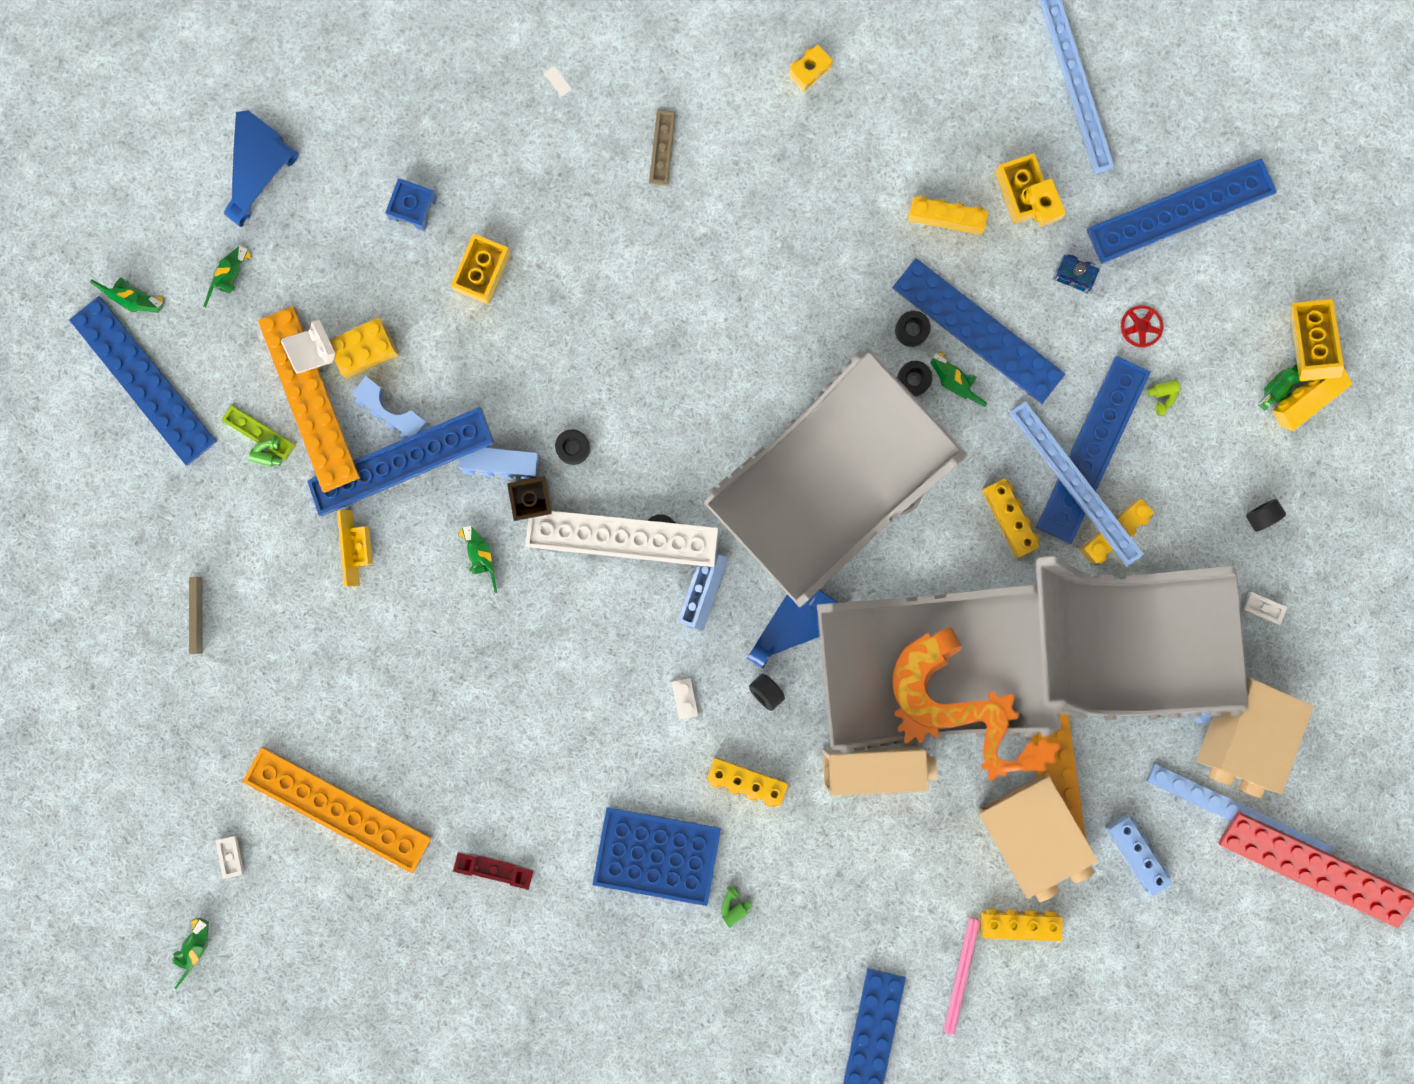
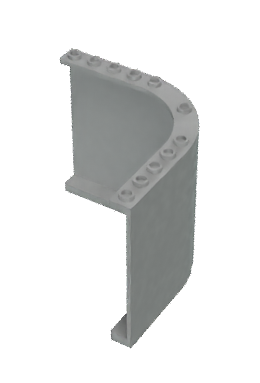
M869 348L863 353L858 351L851 358L853 362L849 361L842 367L843 373L840 371L832 378L833 383L829 382L823 388L824 393L821 391L814 398L816 402L796 422L793 419L785 426L787 430L766 449L763 447L754 454V459L752 457L747 459L742 464L744 466L742 469L740 467L736 468L731 473L732 477L730 479L728 477L724 478L719 483L720 487L718 489L713 487L706 494L708 498L704 501V504L799 607L820 590L870 540L889 525L893 519L900 515L968 455Z
M1056 556L1036 558L1045 707L1052 708V711H1058V713H1063V715L1074 716V718L1104 716V720L1136 716H1149L1150 720L1161 719V716L1169 715L1170 719L1181 718L1183 714H1189V717H1202V713H1210V716H1222V712H1230L1231 715H1243V711H1249L1237 569L1234 566L1124 576L1125 579L1114 578V575L1091 577L1090 573L1079 571Z
M1038 584L942 595L817 605L831 750H839L840 753H851V749L853 751L865 750V746L870 749L879 748V744L880 746H890L892 742L893 744L905 743V732L897 730L903 719L894 715V712L901 708L893 690V672L896 662L905 647L927 633L932 637L946 628L953 629L962 649L947 659L949 664L935 672L930 678L927 688L928 694L933 701L938 704L948 705L979 700L988 701L991 691L995 692L998 697L1013 694L1015 699L1012 710L1019 716L1017 719L1008 721L1009 725L1006 732L1008 736H1019L1020 732H1024V736L1037 735L1036 732H1041V736L1053 735V731L1061 730L1060 714L1058 711H1052V708L1045 707ZM977 721L952 728L939 729L938 738L933 737V739H944L945 735L976 733L977 737L985 736L987 725L983 721ZM926 733L925 737L932 736V735L929 734V733Z

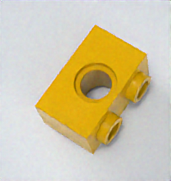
M816 45L814 48L810 47L800 61L797 59L791 64L789 76L803 91H806L832 67L833 60L819 45ZM812 65L814 69L809 70L805 66Z
M1052 178L1032 185L1026 191V200L1032 206L1034 220L1039 223L1040 227L1058 221L1065 216V209ZM1040 200H1045L1048 203V207L1042 206Z

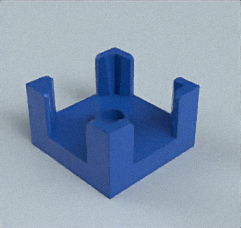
M398 178L385 214L393 221L399 222L401 220L413 224L416 229L425 231L428 224L426 216L431 203L435 205L438 196L432 189Z

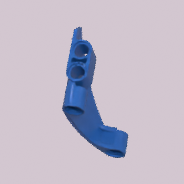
M249 110L236 112L232 199L224 211V215L239 227L244 226L243 223L247 218L250 219V209L253 202L270 180L285 164L292 166L299 156V153L286 144L275 130Z
M818 590L806 603L799 607L787 594L746 659L763 669L771 655L820 637L817 605L839 602Z

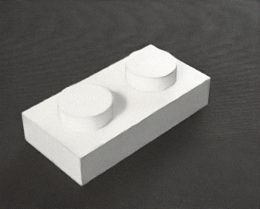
M1249 592L1242 610L1273 624L1280 625L1287 607Z
M691 678L673 681L672 686L679 720L698 716Z
M237 835L216 840L223 879L245 874Z

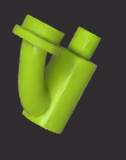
M1177 379L1155 384L1153 388L1147 389L1149 397L1155 396L1158 398L1169 395L1165 403L1159 402L1155 405L1157 416H1165L1166 411L1177 400L1180 392V383Z

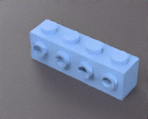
M482 448L459 458L458 468L463 471V474L475 475V472L482 473V476L494 477V474L501 475V478L513 479V476L521 477V480L537 478L540 456L538 453Z
M716 553L715 567L697 565L678 623L704 631L728 558Z
M1123 815L1105 828L1147 894L1153 897L1172 885L1169 880L1171 876L1166 868H1162L1158 863L1160 858L1155 851L1149 849V841L1144 834H1140L1137 830L1139 826L1134 818Z

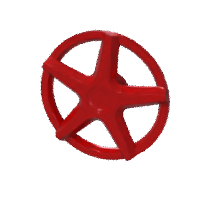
M1145 305L1135 306L1129 309L1122 317L1121 333L1131 345L1140 348L1149 347L1160 339L1163 333V320L1155 309ZM1136 309L1149 310L1143 318H1139L1133 312ZM1153 314L1158 317L1160 328L1151 326L1150 320ZM1129 315L1134 325L1125 329V320ZM1147 332L1158 334L1152 342L1146 343ZM1138 333L1140 344L1132 341L1127 335Z

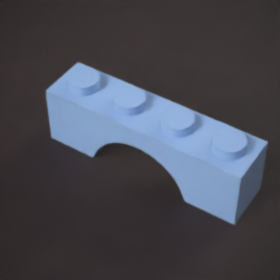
M366 376L352 393L356 397L354 400L363 408L367 405L371 409L370 413L378 419L380 417L386 420L384 424L393 431L397 428L401 431L400 436L404 439L424 431L429 425L411 410L401 415L389 413L383 404L384 389Z

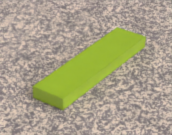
M230 405L221 421L256 443L272 439L274 435L278 436V438H281L280 448L273 450L269 446L266 449L285 461L296 446L290 440L233 405Z

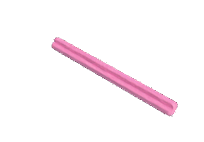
M969 918L945 1022L944 1031L951 1035H954L980 925V921L976 918Z

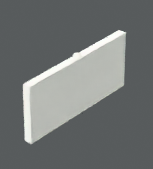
M555 66L544 73L561 97L572 90Z

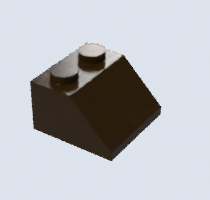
M545 476L507 483L514 521L552 514L548 479Z

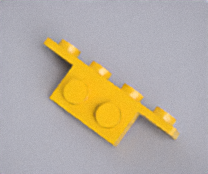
M337 510L344 586H359L358 567L373 564L370 527L354 528L353 511Z

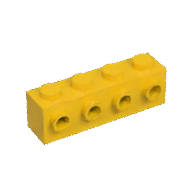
M925 196L913 197L910 203L907 221L982 235L986 227L988 211L979 206L971 208L965 207L962 203L950 204L942 199L934 201L929 200Z
M1343 367L1341 377L1308 380L1302 387L1295 389L1288 398L1280 401L1278 406L1272 409L1282 428L1294 431L1350 387L1352 382Z
M1003 479L981 490L1015 558L1040 548L1038 544L1040 543L1039 537L1035 532H1032L1030 528L1031 522L1027 515L1024 516L1021 510L1023 508L1018 498L1015 499L1012 493L1014 489L1009 481Z
M1140 498L1130 504L1116 519L1128 535L1132 537L1137 533L1136 529L1140 525L1145 526L1151 521L1150 516L1155 512ZM1100 532L1079 549L1091 564L1103 563L1109 557L1107 554L1113 550Z
M716 757L713 759L707 781L710 782L709 785L720 788L724 786L728 788L730 793L739 795V792L744 793L747 799L753 801L761 799L765 801V805L773 808L776 805L781 806L788 786L787 782Z
M986 908V911H981L980 935L988 939L1062 941L1063 917L1052 910H1045V914L1037 913L1036 910L1030 909L1025 910V913H1018L1016 909H1006V912H998L996 908Z

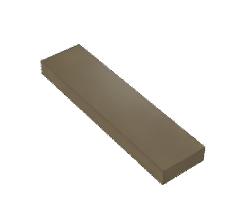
M657 110L649 184L668 186L676 111Z
M202 577L189 578L190 654H203Z

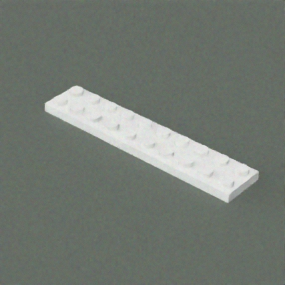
M552 511L551 515L528 519L525 547L715 567L719 528Z

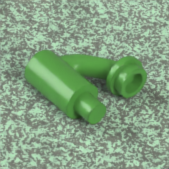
M274 435L272 439L256 444L249 453V461L273 467V465L280 466L282 464L281 458H277L276 454L262 450L269 446L273 450L279 449L281 438Z
M733 885L727 887L728 893L723 901L721 910L722 918L729 928L748 914L747 911L753 907L748 900L744 904L740 902L730 910L732 898L736 900L737 896L740 895Z

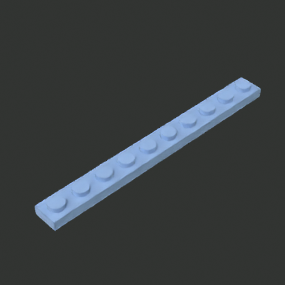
M1039 0L1093 172L1098 174L1112 170L1114 164L1062 1Z
M1025 401L1012 410L1010 416L1125 566L1128 567L1144 555L1027 402Z
M1153 764L1146 780L1230 821L1239 811L1327 853H1331L1333 849L1332 846L1157 764Z

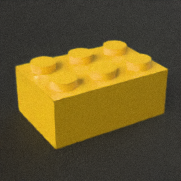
M1035 153L1000 164L994 172L1013 225L1034 218L1033 208L1026 200V191L1030 186L1045 181ZM1040 200L1042 206L1048 207V203L1045 200Z
M473 233L451 283V287L458 293L490 305L511 256L509 248Z
M379 317L329 340L335 351L334 360L341 375L346 379L399 356L384 322Z

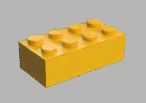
M1333 299L1292 303L1290 319L1299 381L1341 377L1344 364Z

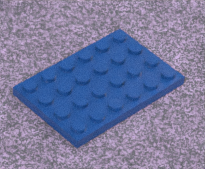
M607 807L592 885L707 906L721 828Z

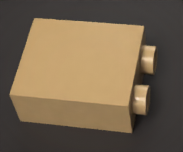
M1246 678L1249 711H1243V715H1231L1230 712H1222V716H1212L1196 762L1211 768L1208 778L1232 787L1235 778L1241 780L1238 790L1262 799L1265 790L1282 795L1314 706L1261 682Z
M916 745L879 746V748L870 749L865 747V750L853 751L851 749V753H840L839 750L823 749L824 785L831 796L928 791V781L937 780L935 756L930 757L926 750Z
M1047 772L978 809L979 816L1027 899L1036 895L1039 902L1046 901L1060 892L1057 886L1059 882L1071 877L1074 883H1079L1095 874L1092 865L1096 864L1098 860Z

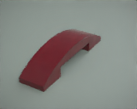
M458 852L452 872L468 876L475 875L529 890L534 870L481 855Z

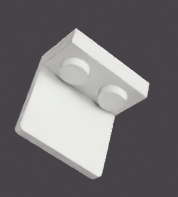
M320 320L313 321L309 331L282 338L281 340L297 374L333 362L335 351Z

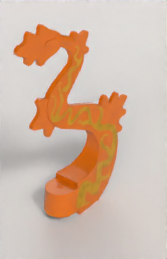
M946 628L932 637L927 633L905 647L896 662L893 672V690L897 702L901 706L900 709L894 712V715L903 719L897 730L905 732L904 742L906 744H909L915 738H917L919 743H923L926 733L931 734L934 738H938L939 729L983 721L986 723L987 729L983 746V759L985 763L981 765V768L988 770V779L990 781L995 780L999 774L1004 777L1007 776L1009 771H1045L1046 762L1054 763L1056 761L1054 755L1060 749V745L1058 743L1048 744L1045 739H1042L1037 746L1029 742L1016 761H1004L998 757L997 751L1007 732L1008 721L1017 719L1019 716L1012 710L1015 699L1013 694L998 697L995 692L991 691L988 701L979 700L948 705L938 704L931 699L927 688L930 678L935 672L949 664L947 659L962 649L952 628Z

